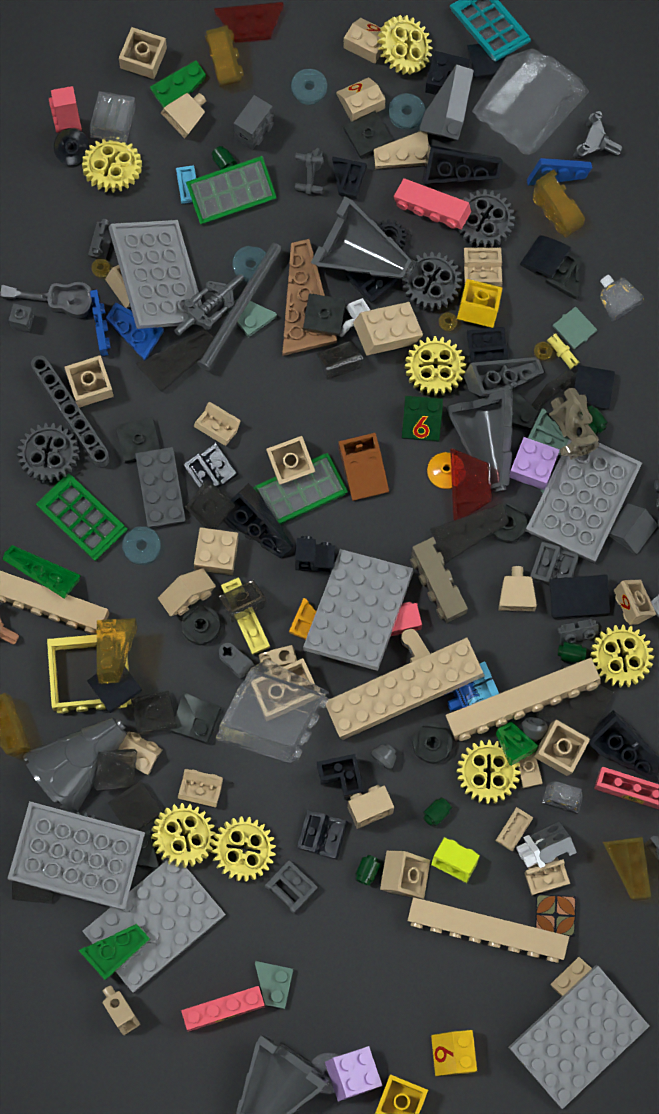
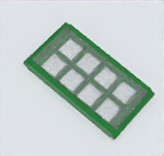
M262 156L186 182L200 224L277 198Z
M328 453L311 460L315 469L313 473L280 485L277 478L273 477L253 487L263 498L280 525L348 493Z
M68 473L66 478L63 477L36 503V506L91 559L96 561L128 529Z

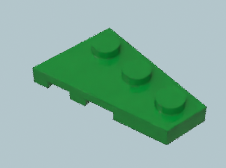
M194 61L150 86V90L164 109V107L186 93H192L206 78V74L199 63Z
M135 924L78 951L106 981L151 939Z

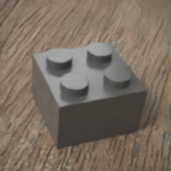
M254 95L234 122V138L252 150L256 145L259 146L265 132H269L274 125L273 106Z

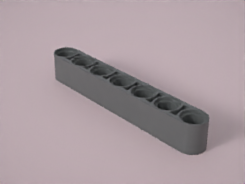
M44 356L34 357L31 361V366L35 376L93 464L99 468L107 466L109 463L107 449L48 360ZM39 364L45 365L43 369L36 368ZM48 379L55 380L53 384H46ZM58 394L65 395L63 399H56ZM68 409L75 410L73 414H66ZM78 424L85 425L83 429H76ZM88 439L95 440L91 445L86 444ZM98 454L105 455V457L102 460L96 459V456Z

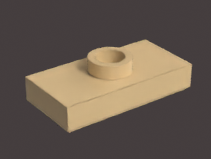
M535 752L517 762L520 763L518 770L521 771L520 779L523 788L542 785L537 759L533 757Z
M516 807L497 837L496 842L513 851L533 817Z

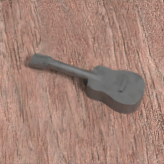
M74 282L67 285L54 283L50 286L49 292L45 294L19 291L6 285L1 286L0 296L2 298L48 301L51 311L63 312L73 318L86 317L92 308L91 288L83 282Z

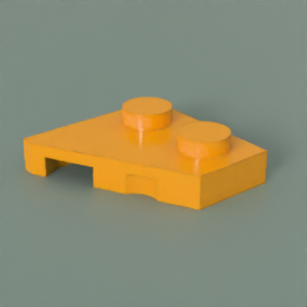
M305 598L302 600L289 633L306 640L317 611L314 610Z

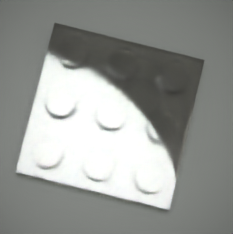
M599 684L594 690L587 691L586 689L581 691L576 697L569 698L568 696L563 698L556 705L548 704L543 706L544 708L538 711L535 717L544 720L548 724L558 720L590 738L614 692Z

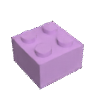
M523 437L510 472V478L545 490L558 458L559 449Z
M369 1046L334 1057L325 1062L338 1101L382 1086Z

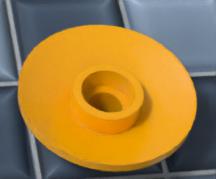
M443 452L435 455L430 460L427 474L429 480L438 488L451 489L462 482L465 475V466L457 455ZM448 466L450 470L444 471L443 467Z

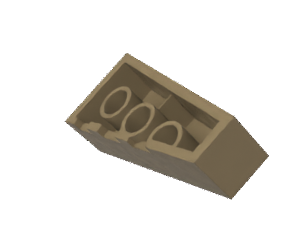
M434 537L412 547L410 562L414 569H418L420 573L418 577L421 584L427 586L429 590L427 594L430 601L436 603L438 607L436 611L441 620L444 619L448 623L466 614L468 608L456 585L452 586L451 583L454 582L452 575L447 568L444 569V558L441 552H436L434 548L436 542Z

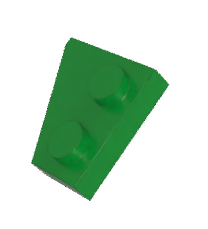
M512 722L500 727L496 732V736L510 766L537 751L538 745Z

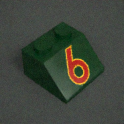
M405 396L402 439L439 442L443 399Z

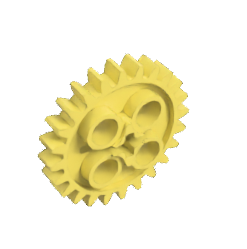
M399 15L385 22L384 26L380 28L382 32L378 34L381 39L377 41V43L382 45L378 48V50L383 51L381 57L387 58L384 63L390 62V69L396 67V72L401 70L403 75L407 72L411 75L425 68V64L430 62L428 58L432 56L429 51L433 49V47L428 46L432 42V40L427 39L429 33L423 32L425 26L420 28V21L415 24L414 18L409 20L407 15L403 18Z
M112 137L109 138V142H106L102 138L101 144L95 141L96 147L90 145V151H85L82 163L83 174L86 176L87 181H91V186L97 184L98 190L104 187L105 192H107L111 188L114 193L115 188H118L121 192L122 186L128 189L129 183L134 185L135 179H139L142 160L137 148L133 149L132 143L127 145L126 140L120 143L119 138L113 141Z
M434 336L433 341H430L427 337L426 343L419 340V346L414 344V351L409 350L408 354L411 357H406V362L408 363L405 364V369H408L406 376H411L409 383L415 382L414 388L420 386V393L427 390L428 396L431 391L437 396L439 391L444 395L446 389L451 393V386L458 388L457 382H462L463 378L461 376L465 374V371L462 369L466 368V364L462 363L465 361V356H460L462 350L456 351L457 344L450 346L451 340L445 343L444 337H442L440 341H437L436 336ZM428 355L430 359L424 360L421 356ZM447 355L449 359L443 360L440 356ZM427 372L431 377L424 378L421 374ZM446 372L450 376L443 378L440 374Z
M614 625L613 631L608 627L606 629L607 634L601 632V639H595L598 645H592L591 648L595 652H591L590 656L595 657L593 663L597 664L596 670H600L599 677H606L605 683L612 680V686L619 682L620 688L623 686V683L630 687L631 681L636 685L638 683L637 678L644 680L643 673L648 675L650 672L646 667L651 668L653 665L649 662L654 658V656L649 655L653 648H647L650 641L644 642L646 635L639 636V629L634 633L632 632V626L625 630V625H622L619 630L617 625ZM617 640H620L622 655H626L624 659V664L627 669V672H624L622 657H618L620 653V648L617 643ZM624 642H632L634 648L628 649ZM606 645H612L615 648V652H608ZM629 660H636L638 667L630 666ZM610 664H617L620 670L613 671L610 668Z
M481 740L479 747L473 743V750L466 748L468 755H461L464 761H458V765L462 767L456 771L462 774L457 778L458 781H463L460 788L467 787L465 794L471 792L472 800L476 796L479 797V803L483 798L486 799L487 804H489L490 799L497 803V797L504 801V794L510 796L511 791L509 789H516L513 783H519V779L515 776L520 775L521 771L515 769L520 766V763L510 766L502 747H498V741H496L495 745H492L491 740H488L487 745H484V742ZM487 755L491 756L490 771L492 773L490 775V789L486 788L487 772H484L487 768ZM482 758L484 765H475L474 759ZM499 758L503 761L504 765L497 767L494 765L493 760ZM481 777L484 784L478 786L473 782V779ZM497 777L501 778L503 780V785H494L493 779Z
M181 803L178 809L174 804L172 811L166 808L165 814L160 813V819L155 820L154 823L157 826L152 828L155 834H152L151 839L157 841L153 843V846H159L156 853H163L162 860L168 857L169 865L172 861H175L176 867L182 863L183 867L186 868L189 862L194 867L195 860L200 864L203 861L202 857L207 858V852L213 850L210 845L215 840L211 838L216 833L210 830L214 828V825H208L211 818H204L205 811L199 814V807L192 810V806L189 804L186 809L184 804ZM185 821H192L194 827H188ZM166 826H173L176 832H169ZM181 832L183 835H187L186 839L184 836H180ZM191 839H198L200 841V845H194ZM173 844H179L182 851H176L173 848Z
M239 817L238 823L233 818L231 819V825L228 822L224 823L226 829L222 827L218 829L221 835H214L218 841L212 842L216 849L212 850L211 853L217 854L213 861L220 862L217 868H224L222 874L229 872V879L236 875V881H240L242 876L245 882L248 881L249 876L252 880H255L256 873L259 876L263 875L261 869L269 870L266 863H273L269 857L275 856L271 849L275 848L276 845L270 844L274 837L268 838L267 835L270 833V830L264 832L265 824L257 826L258 820L251 823V817H248L246 822H244L243 817ZM233 832L239 834V842H234L231 839ZM252 836L258 838V846L251 844L250 839ZM229 844L235 847H241L245 845V849L260 850V854H257L252 851H246L245 853H242L243 851L241 849L227 848L226 845ZM229 852L236 854L237 859L235 862H231L228 859ZM248 856L255 858L256 863L254 866L248 864Z

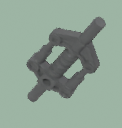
M239 274L228 284L208 281L200 293H196L191 299H186L183 308L188 314V319L174 330L177 335L182 334L193 323L202 326L206 330L211 329L213 323L226 310H232L234 307L232 290L244 280L243 275ZM207 291L215 293L201 306L195 305ZM223 300L224 307L220 311L215 312L210 318L207 317L206 314Z

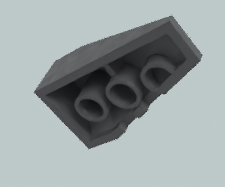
M455 65L443 86L425 110L419 131L451 141L459 139L473 69Z
M538 357L470 363L464 378L470 392L479 396H489L491 393L509 390L543 375L544 371Z

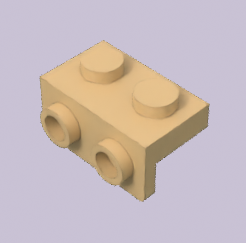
M209 402L203 414L195 422L194 427L226 446L237 433L241 421Z
M127 732L114 757L148 775L162 749L156 743L142 739L135 732Z
M185 769L178 799L216 807L222 789L223 778L215 774Z
M555 858L542 868L538 864L528 867L529 870H526L524 874L531 896L570 884L564 866V859L559 860Z
M578 957L550 985L563 996L592 968Z

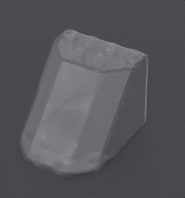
M532 48L505 58L472 112L476 114L477 119L488 123L493 131L505 136L504 139L507 142L518 146L520 152L525 155H531L542 146L589 91L582 85L583 81L580 77L559 63L555 58L549 55L544 56Z
M266 659L251 668L246 679L241 683L220 724V730L216 739L292 763L295 759L298 760L303 750L300 748L309 740L312 734L309 730L317 724L320 718L318 712L320 708L324 709L328 703L329 698H327L329 692Z

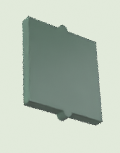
M574 307L566 315L563 314L562 318L553 324V328L573 349H576L583 342H587L588 338L597 332V329L577 307Z

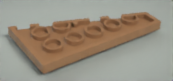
M309 239L291 243L283 356L337 343L336 335L303 330L309 293L325 296L317 266L310 263L314 255Z

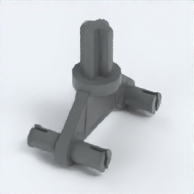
M600 111L592 113L588 117L585 124L590 128L583 145H579L573 154L574 158L579 159L603 149L615 155L620 154L622 146L609 140V136L604 132L600 120L602 118Z
M319 148L313 150L312 153H296L295 161L305 162L307 184L296 182L295 190L306 191V194H323V186L313 185L315 171H318L324 162L323 152Z

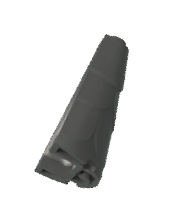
M344 197L336 212L338 218L323 247H318L310 263L318 267L341 269L347 272L368 273L371 276L398 279H405L406 276L410 277L414 269L412 267V260L391 237H387L377 224L370 220L353 200Z
M502 390L489 394V397L447 406L448 415L461 438V442L472 459L471 463L485 488L494 489L495 492L506 490L505 486L509 485L512 461V390Z
M111 718L81 728V731L57 738L55 741L32 748L23 755L25 761H29L26 766L54 803H61L60 808L62 810L75 813L83 804L92 787L96 785L107 764L115 756L127 735L124 730L126 726L119 718Z
M261 1035L255 1045L242 1099L239 1100L236 1114H293L299 1110V1107L321 1092L328 1083V1080L325 1076L321 1078L319 1076L321 1072L298 1053L282 1043L275 1045L273 1044L275 1042L274 1039Z

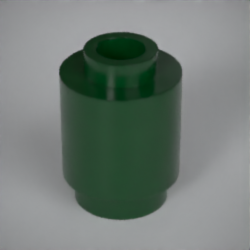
M219 146L212 151V160L220 170L237 165V161L227 148Z
M591 405L587 409L592 416V422L597 428V433L600 434L607 428L606 424L608 421L597 408Z
M563 642V645H559L557 656L561 657L560 661L579 663L585 660L587 648L582 647L580 644Z
M442 797L435 799L423 811V819L428 825L437 826L450 813L449 811L452 807Z
M371 855L362 857L355 873V880L369 886L374 881L380 864L378 859Z

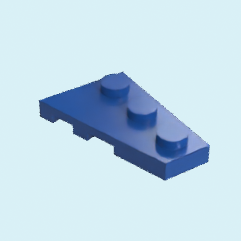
M540 158L529 175L527 183L529 186L585 179L591 171L592 165L591 162Z
M92 290L90 291L96 322L99 351L101 356L108 355L107 349L111 348L109 337H105V331H108L107 321L102 318V314H105L104 302L100 303L98 291Z
M116 302L106 316V320L146 361L163 334L164 328L137 329L132 311Z

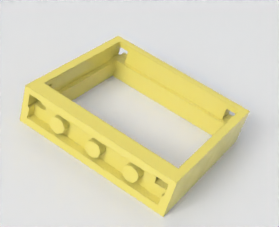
M125 632L47 639L53 711H57L58 714L68 713L69 710L75 709L77 712L88 711V708L105 710L106 707L100 699L59 703L55 650L121 645L122 663L129 671ZM131 699L119 708L127 707V705L131 704Z

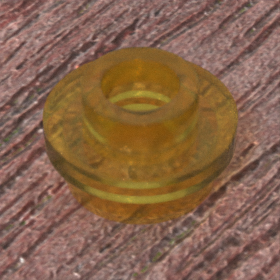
M97 259L92 263L91 269L95 276L104 277L110 272V265L105 259ZM99 265H103V266H104L103 269H98L97 267H98Z
M452 313L442 314L439 318V326L445 331L455 329L457 326L456 316ZM450 319L452 322L446 323L445 320Z
M539 342L536 344L534 354L538 359L547 360L552 356L553 348L549 343ZM544 349L546 353L542 354L540 350Z

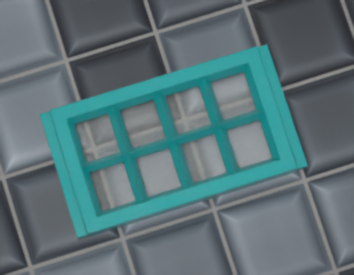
M458 0L450 5V9L495 62L531 42L529 35L499 0Z

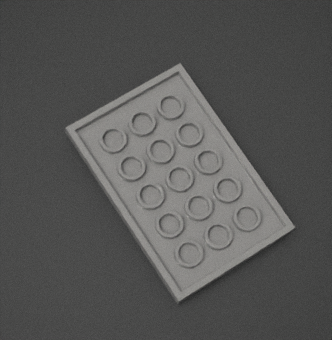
M178 220L111 224L108 228L137 329L181 325L188 319V314L183 308L184 302L198 293V288ZM201 299L195 304L196 306L202 305Z
M599 443V447L594 451L574 459H570L569 456H561L525 530L569 552L579 554L580 557L593 563L596 562L642 465V462Z
M340 549L334 569H332L304 643V651L378 671L412 578L413 568Z
M29 801L7 880L124 910L145 832Z
M169 859L166 860L129 891L124 910L110 907L82 931L94 944L137 924L151 939L116 971L133 993L226 915L191 872L183 867L182 863L176 867L175 861H172L169 865Z
M595 965L508 1048L554 1102L563 1109L632 1044L649 1025L601 968Z

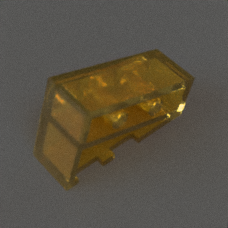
M228 25L207 30L205 39L206 42L208 41L209 53L214 63L219 86L222 87L241 82V76H244L242 66H238L237 63L239 54L237 48H233L232 41H234V35L232 30L228 29Z
M553 169L536 181L533 200L538 206L543 208L545 216L554 222L556 230L566 238L583 227L585 217L574 200H570L564 192L566 187L564 184L559 185L554 177L557 173Z
M136 618L97 620V676L99 683L119 682L126 664L128 652L132 647L134 635L138 630Z
M3 693L0 695V747L7 755L15 757L29 751L31 748L12 696Z
M643 837L603 842L631 900L652 899Z

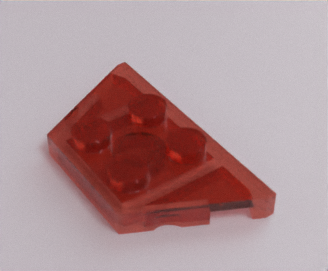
M283 2L223 7L214 8L216 17L218 16L225 30L230 33L234 43L269 40L273 35L274 27L277 25L284 4Z
M450 449L454 522H460L491 502L490 464L455 449Z

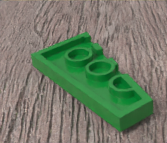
M13 545L9 547L3 556L5 562L64 599L77 585L81 575Z

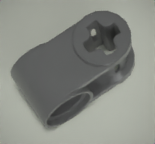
M224 643L219 648L220 660L239 679H242L255 666L233 644ZM224 650L227 652L231 650V656H224Z

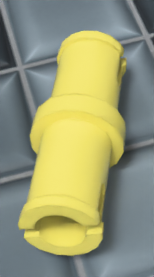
M556 333L547 340L557 352L556 355L564 360L570 370L580 363L571 353L570 347L566 346Z

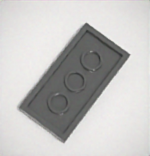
M173 447L135 453L148 528L186 522Z

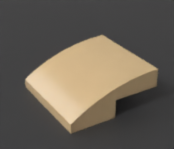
M464 248V282L466 283V279L494 286H502L501 248Z

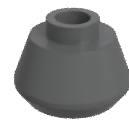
M529 717L522 722L523 732L534 742L542 739L548 730L547 723L539 718Z
M389 744L386 746L380 745L373 749L371 753L373 759L385 769L393 768L397 757L395 755L396 750Z

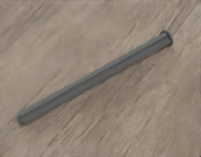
M272 243L200 361H197V364L204 370L210 371V365L281 251L279 244Z

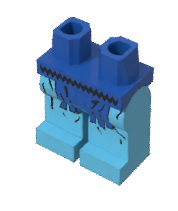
M485 661L480 663L485 675L484 677L449 692H453L455 699L447 701L450 712L460 710L499 694L493 679L491 680L492 676Z

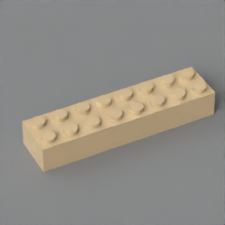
M465 638L331 698L324 703L339 737L344 740L476 681L485 675L468 638Z

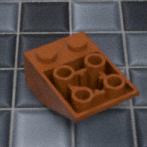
M376 433L338 441V450L352 501L388 493L389 488Z

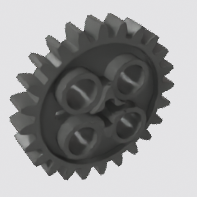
M484 189L483 194H480L477 190L476 196L469 193V199L463 198L464 201L469 202L472 212L462 230L459 229L458 234H464L463 240L469 238L470 245L476 242L477 248L480 243L483 244L484 248H486L487 244H490L491 248H493L494 242L500 245L501 239L506 241V235H511L510 229L514 228L512 222L515 221V217L512 216L514 215V210H509L511 203L505 204L507 198L501 200L500 193L494 196V191L492 190L489 195ZM483 205V206H485L486 208H485V209H479L477 206ZM493 206L494 208L489 212L488 219H485L489 208ZM500 214L502 217L495 218L493 215ZM482 219H485L480 231L477 232L476 230L480 227ZM475 220L477 223L470 224L468 221ZM489 228L493 232L487 233L484 231V229Z
M424 252L423 258L416 255V261L412 260V267H414L410 277L406 276L405 279H402V284H405L403 291H407L405 296H411L410 303L417 301L416 307L422 304L423 310H425L427 306H430L431 311H433L434 306L440 310L442 304L447 308L448 301L454 303L453 297L458 298L459 293L457 291H461L460 284H462V279L459 278L461 277V272H456L458 265L452 266L454 260L448 262V256L446 255L444 258H441L440 252L437 254V257L434 256L433 252L430 253V256H427ZM431 267L433 271L427 272L424 268ZM440 268L441 270H440V271L438 272V274L436 275L435 281H433V282L430 284V287H429L427 293H426V294H423V292L428 288L429 281H430V282L432 281L433 277L435 276V273H436L437 269ZM447 276L449 280L444 281L440 277ZM422 282L424 285L418 287L415 285V283ZM438 291L440 294L434 296L431 294V292Z
M45 423L44 428L37 425L38 430L36 431L31 428L32 434L25 433L26 440H20L23 446H18L20 453L17 456L20 459V466H23V471L27 472L28 477L34 475L35 481L41 477L42 483L45 482L46 478L52 483L54 477L60 481V475L66 478L65 472L72 473L73 471L70 466H77L75 460L79 459L76 453L80 452L77 447V440H74V434H69L68 428L63 431L62 425L56 428L55 423L51 427H48L47 423ZM50 438H53L50 443L51 452H49V441ZM39 441H45L43 445H37ZM58 443L64 444L60 448L55 447ZM36 458H41L40 462H33ZM56 460H59V461H60L59 464H57V465H52V463H53L54 461H56Z

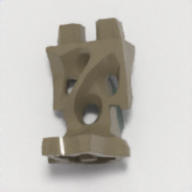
M569 388L564 392L567 401L564 402L562 397L551 401L553 411L549 415L559 425L563 437H568L572 441L560 449L561 455L574 459L594 451L600 444L596 436L597 428L592 422V416L587 409L586 396L579 395L575 388ZM579 427L582 428L580 436L577 435V428Z

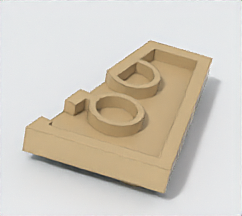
M419 131L374 149L375 169L425 166L428 151L427 133Z

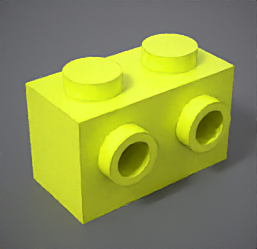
M444 837L433 857L431 865L467 883L480 855L476 854L472 849H466L456 841Z

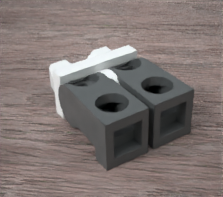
M560 822L534 833L531 837L529 835L523 837L525 843L516 847L527 868L534 864H538L542 868L545 866V863L552 862L555 857L567 852L571 856L577 853L570 835Z

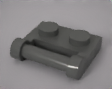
M290 860L264 886L268 891L271 890L290 908L289 911L293 914L318 889ZM279 880L299 897L296 902L276 884Z

